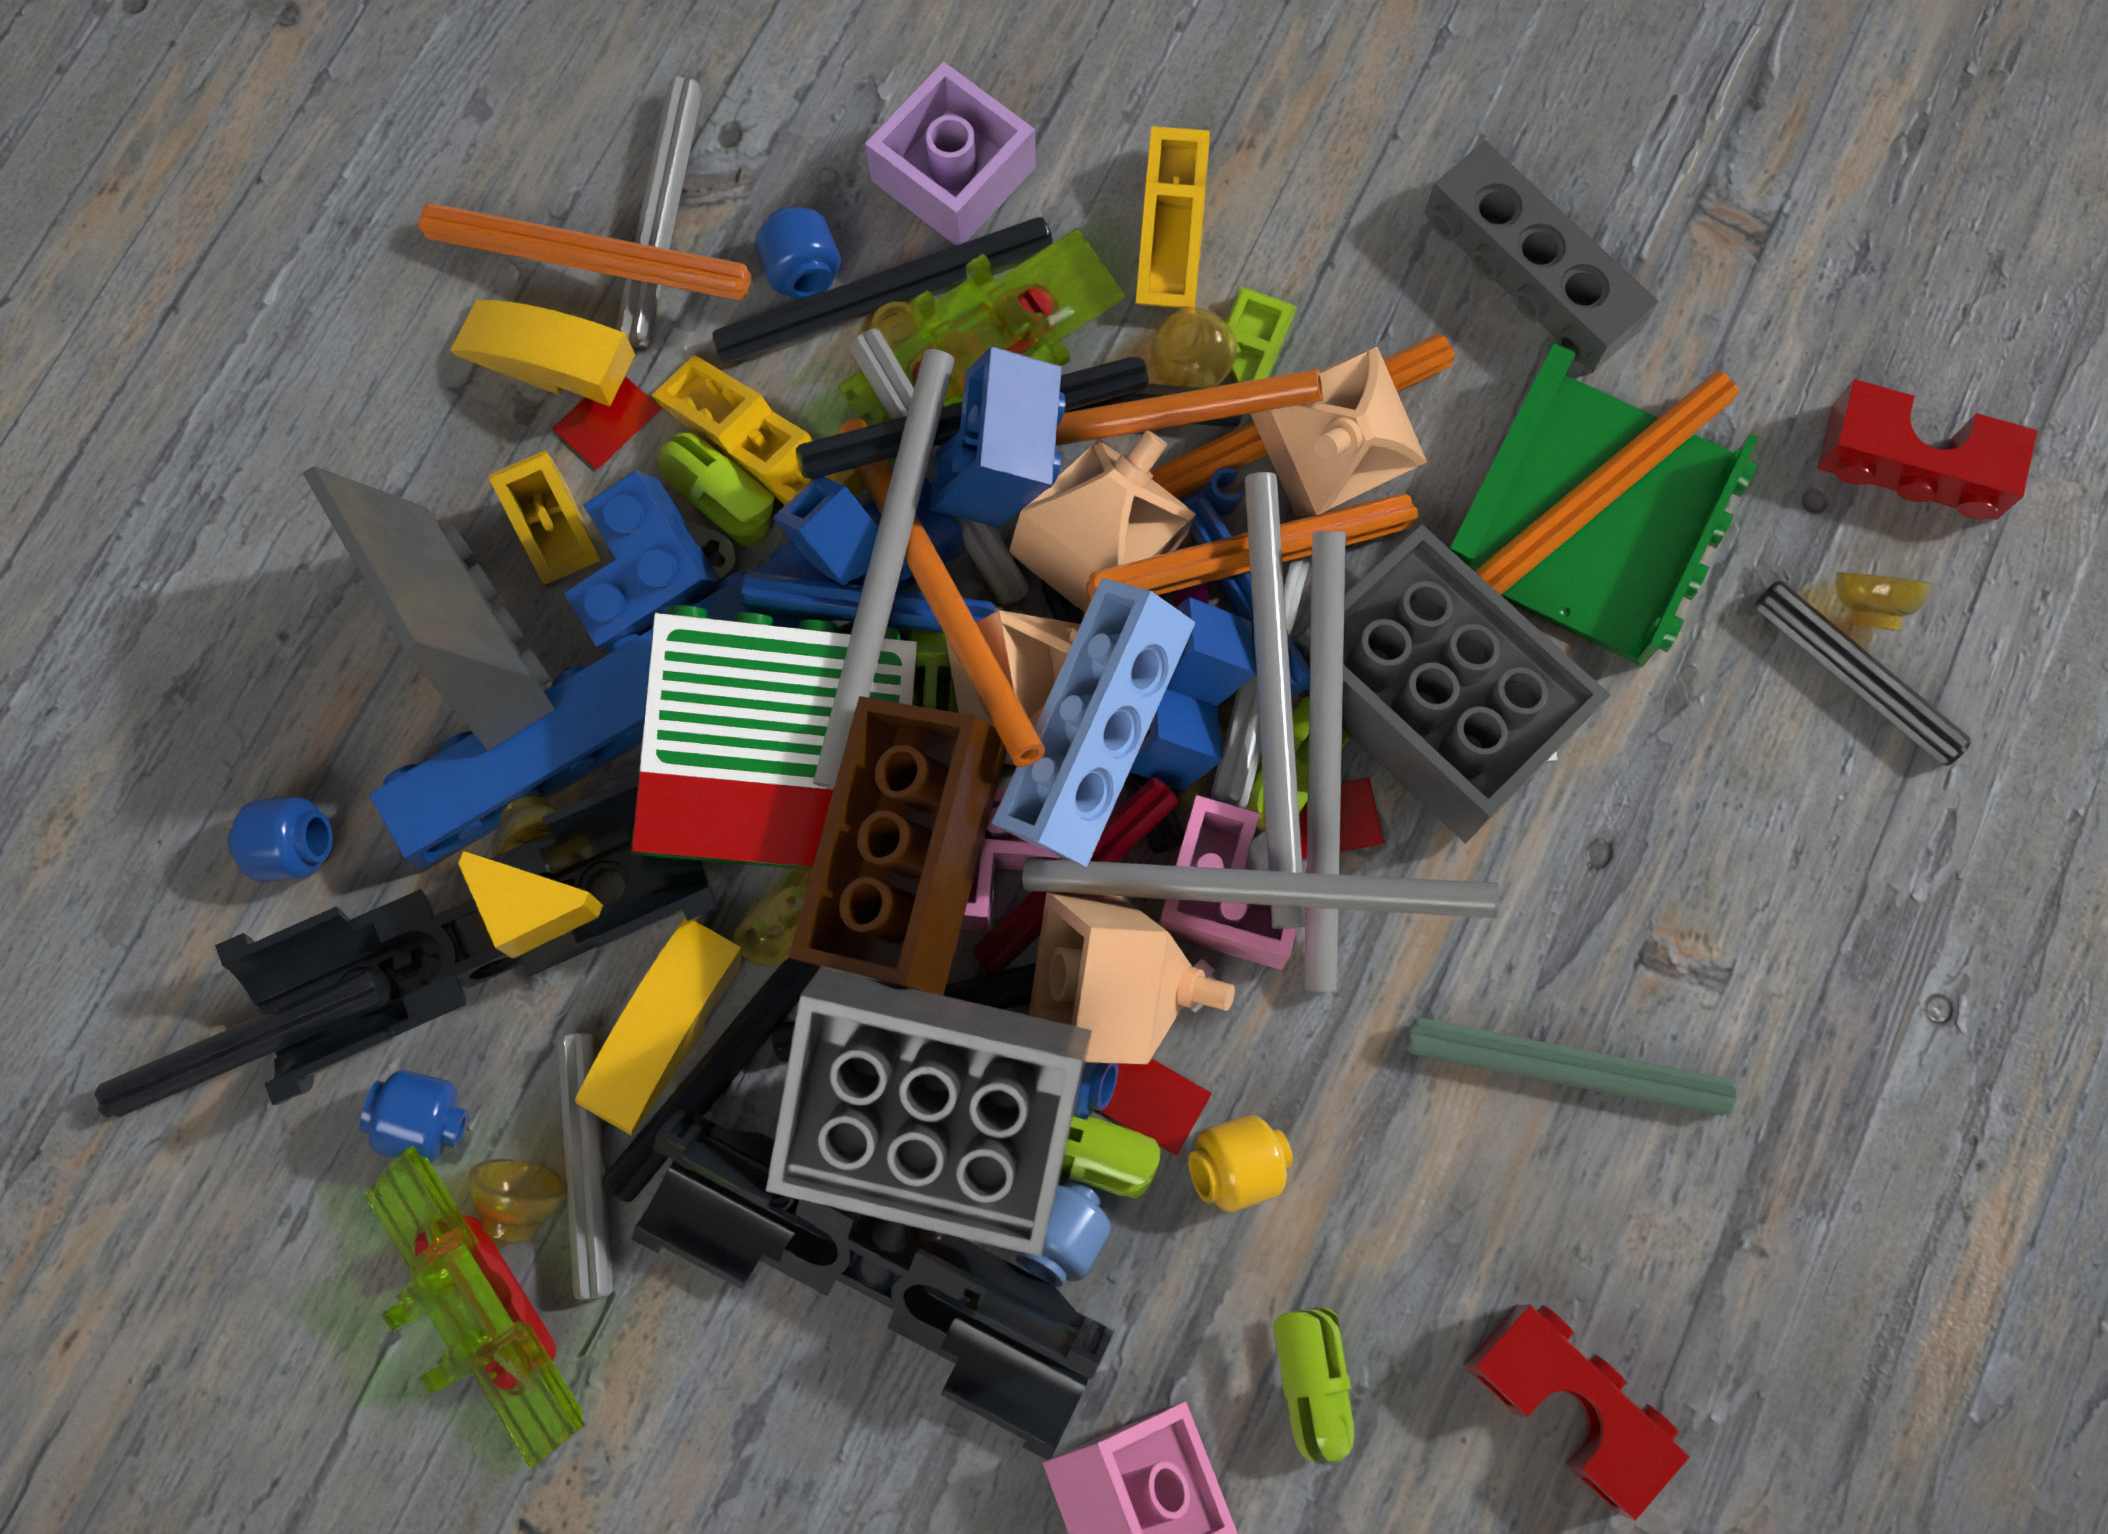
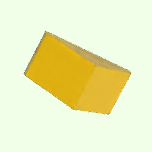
M547 450L488 475L489 481L543 585H547L601 561L568 485Z
M463 851L458 862L495 948L512 959L598 918L603 904L587 891Z

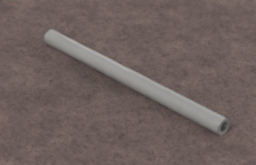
M924 350L813 780V784L823 788L834 790L859 696L869 698L955 361L951 354L941 350Z
M1257 472L1245 477L1268 867L1269 871L1303 873L1277 475L1271 472ZM1271 905L1272 928L1294 929L1306 926L1305 907Z
M1337 531L1313 532L1306 873L1339 875L1346 532ZM1306 907L1304 990L1311 992L1337 991L1338 909Z
M1027 858L1024 862L1022 873L1024 890L1038 892L1497 918L1499 907V883L1097 861H1089L1088 866L1085 867L1070 860Z

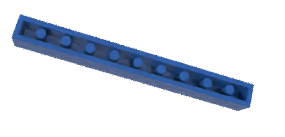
M925 476L916 515L945 565L965 553L962 531L952 516L930 510L932 485ZM872 500L862 507L879 528L881 515ZM792 541L778 547L771 554L768 562L750 571L835 582L818 573ZM905 560L896 589L900 591L916 582ZM739 571L729 575L717 585L716 592L696 604L692 602L680 604L703 608L707 610V619L733 622L735 613H757L772 617V626L798 629V621L800 620L833 621L831 619L745 608L741 601V589L744 577L748 573L747 571ZM867 572L856 579L850 580L847 584L864 586ZM651 630L641 636L638 634L625 636L609 647L605 657L586 668L583 666L573 667L558 675L553 680L552 687L545 691L555 710L488 751L472 731H466L449 738L441 745L440 753L419 765H405L391 772L384 779V785L369 793V796L404 859L425 872L640 745L643 740L653 635Z

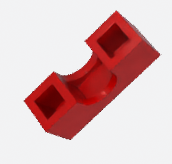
M1853 379L1832 405L1817 469L1834 473L1843 482L1854 485H1876L1896 491L1903 499L1913 502H1936L1957 508L1958 512L1963 516L1981 520L1999 519L2024 497L2038 430L1976 413L1951 438L1949 450H1942L1925 444L1915 434L1911 425L1914 395Z
M1516 1305L1463 1366L1515 1415L1529 1417L1538 1405L1553 1393L1565 1391L1572 1395L1584 1410L1587 1420V1433L1583 1444L1566 1465L1617 1515L1636 1521L1690 1458L1674 1442L1680 1434L1679 1431L1652 1406L1646 1404L1640 1410L1621 1391L1627 1384L1625 1379L1604 1359L1594 1354L1588 1360L1568 1341L1574 1335L1573 1330L1554 1311L1545 1305H1542L1538 1310H1535L1531 1305Z

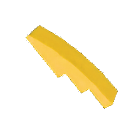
M693 355L652 394L656 402L687 429L704 439L724 457L727 456L784 505L788 504L813 480L803 477L796 459V448L800 444L813 441L808 432L773 412L761 394L698 356ZM852 469L823 476L845 485L855 498L866 488L857 473Z

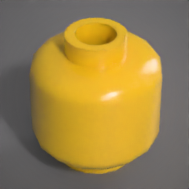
M1244 1115L1204 1129L1195 1142V1151L1190 1152L1188 1155L1189 1173L1200 1198L1205 1203H1214L1219 1209L1231 1213L1242 1211L1278 1197L1286 1186L1287 1168H1290L1293 1163L1291 1147L1285 1135L1279 1129L1272 1130L1263 1119L1256 1115Z

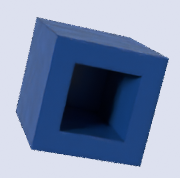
M826 477L813 479L773 517L775 522L818 573L845 586L850 580L856 579L867 572L878 526L845 485Z

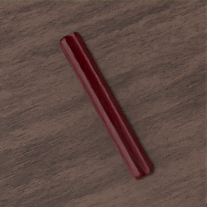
M1149 779L1108 819L1090 861L1115 863L1119 861L1177 805L1178 799L1172 790L1160 779ZM1032 891L974 946L973 954L986 970L991 973L1003 971L1040 936L1046 892Z

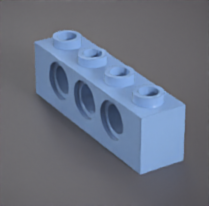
M1102 578L1034 728L1045 748V753L1034 764L1016 768L991 824L1040 849L1087 867L1196 622L1150 590Z

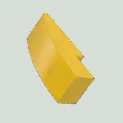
M1151 126L1135 305L1195 310L1210 131Z
M476 299L450 349L454 356L561 396L565 389L607 406L611 405L635 357L633 348L624 332L550 309L521 303Z
M685 917L652 964L613 1027L575 1097L576 1104L632 1136L705 1032V1020L741 970L742 947L696 921L688 922Z

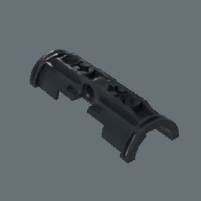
M640 761L623 768L628 780L543 816L545 826L550 830V833L490 859L587 891L590 894L593 881L605 872H616L622 875L625 882L622 897L614 904L603 906L598 918L514 959L495 948L474 899L434 916L429 900L422 889L351 920L336 906L258 941H254L248 935L242 933L216 944L215 947L222 966L229 970L242 984L254 1005L259 1007L261 1015L364 971L371 973L379 972L385 978L386 988L390 994L385 1006L275 1052L277 1058L274 1059V1078L264 1083L272 1105H280L291 1098L309 1092L314 1083V1074L391 1041L399 1034L465 1006L467 998L463 988H471L520 965H524L528 977L533 976L593 948H601L682 911L688 922L717 911V901L702 861L630 855L632 829L635 824ZM425 953L435 960H441L442 963L433 969L434 979L430 983L418 976L397 983L395 978L388 972V969L392 966L394 972L402 976L417 971L421 968L420 956ZM399 985L406 992L405 995L401 997Z
M688 1108L679 1110L665 1123L656 1134L653 1150L672 1159L673 1162L668 1167L648 1208L636 1224L632 1238L633 1241L656 1253H659L663 1247L742 1290L759 1261L826 1296L829 1295L836 1280L894 1310L887 1326L888 1329L955 1363L940 1395L1025 1439L1023 1448L1046 1460L1052 1458L1089 1379H1093L1113 1336V1329L1078 1313L1054 1285L964 1238L767 1192L775 1140L762 1133L727 1130Z

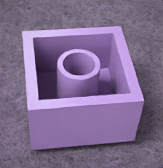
M944 61L865 143L871 181L954 245L967 242L1036 168L1035 129Z

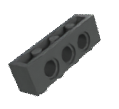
M1486 140L1434 183L1425 210V215L1429 218L1434 230L1442 238L1453 240L1468 254L1474 267L1483 277L1488 280H1495L1513 297L1517 308L1525 317L1538 321L1556 338L1558 345L1575 352L1574 361H1581L1594 373L1644 328L1659 301ZM1483 217H1494L1502 224L1489 223ZM1525 256H1535L1541 259L1545 265L1534 264L1528 261ZM1568 296H1578L1585 300L1588 306L1577 305Z

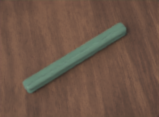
M1420 1017L1411 1022L1408 1031L1407 1051L1413 1055L1720 1116L1731 1113L1736 1101V1084L1728 1078Z

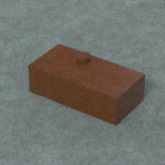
M859 696L788 958L828 970L941 996L944 995L1007 752L995 727L972 715Z

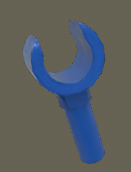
M1228 467L1217 470L1212 475L1206 489L1193 493L1194 495L1179 501L1186 505L1192 504L1198 498H1206L1210 500L1219 515H1227L1236 509L1245 492L1241 491L1234 495H1226L1218 489V487H1225L1232 483L1238 473L1235 469Z

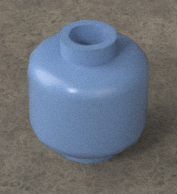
M1068 1180L1064 1186L1058 1185L1042 1256L1017 1251L1016 1262L1023 1270L1055 1287L1063 1286L1065 1281L1076 1282L1085 1278L1090 1273L1111 1232L1110 1221L1099 1207L1102 1202L1101 1197L1093 1189L1078 1181Z

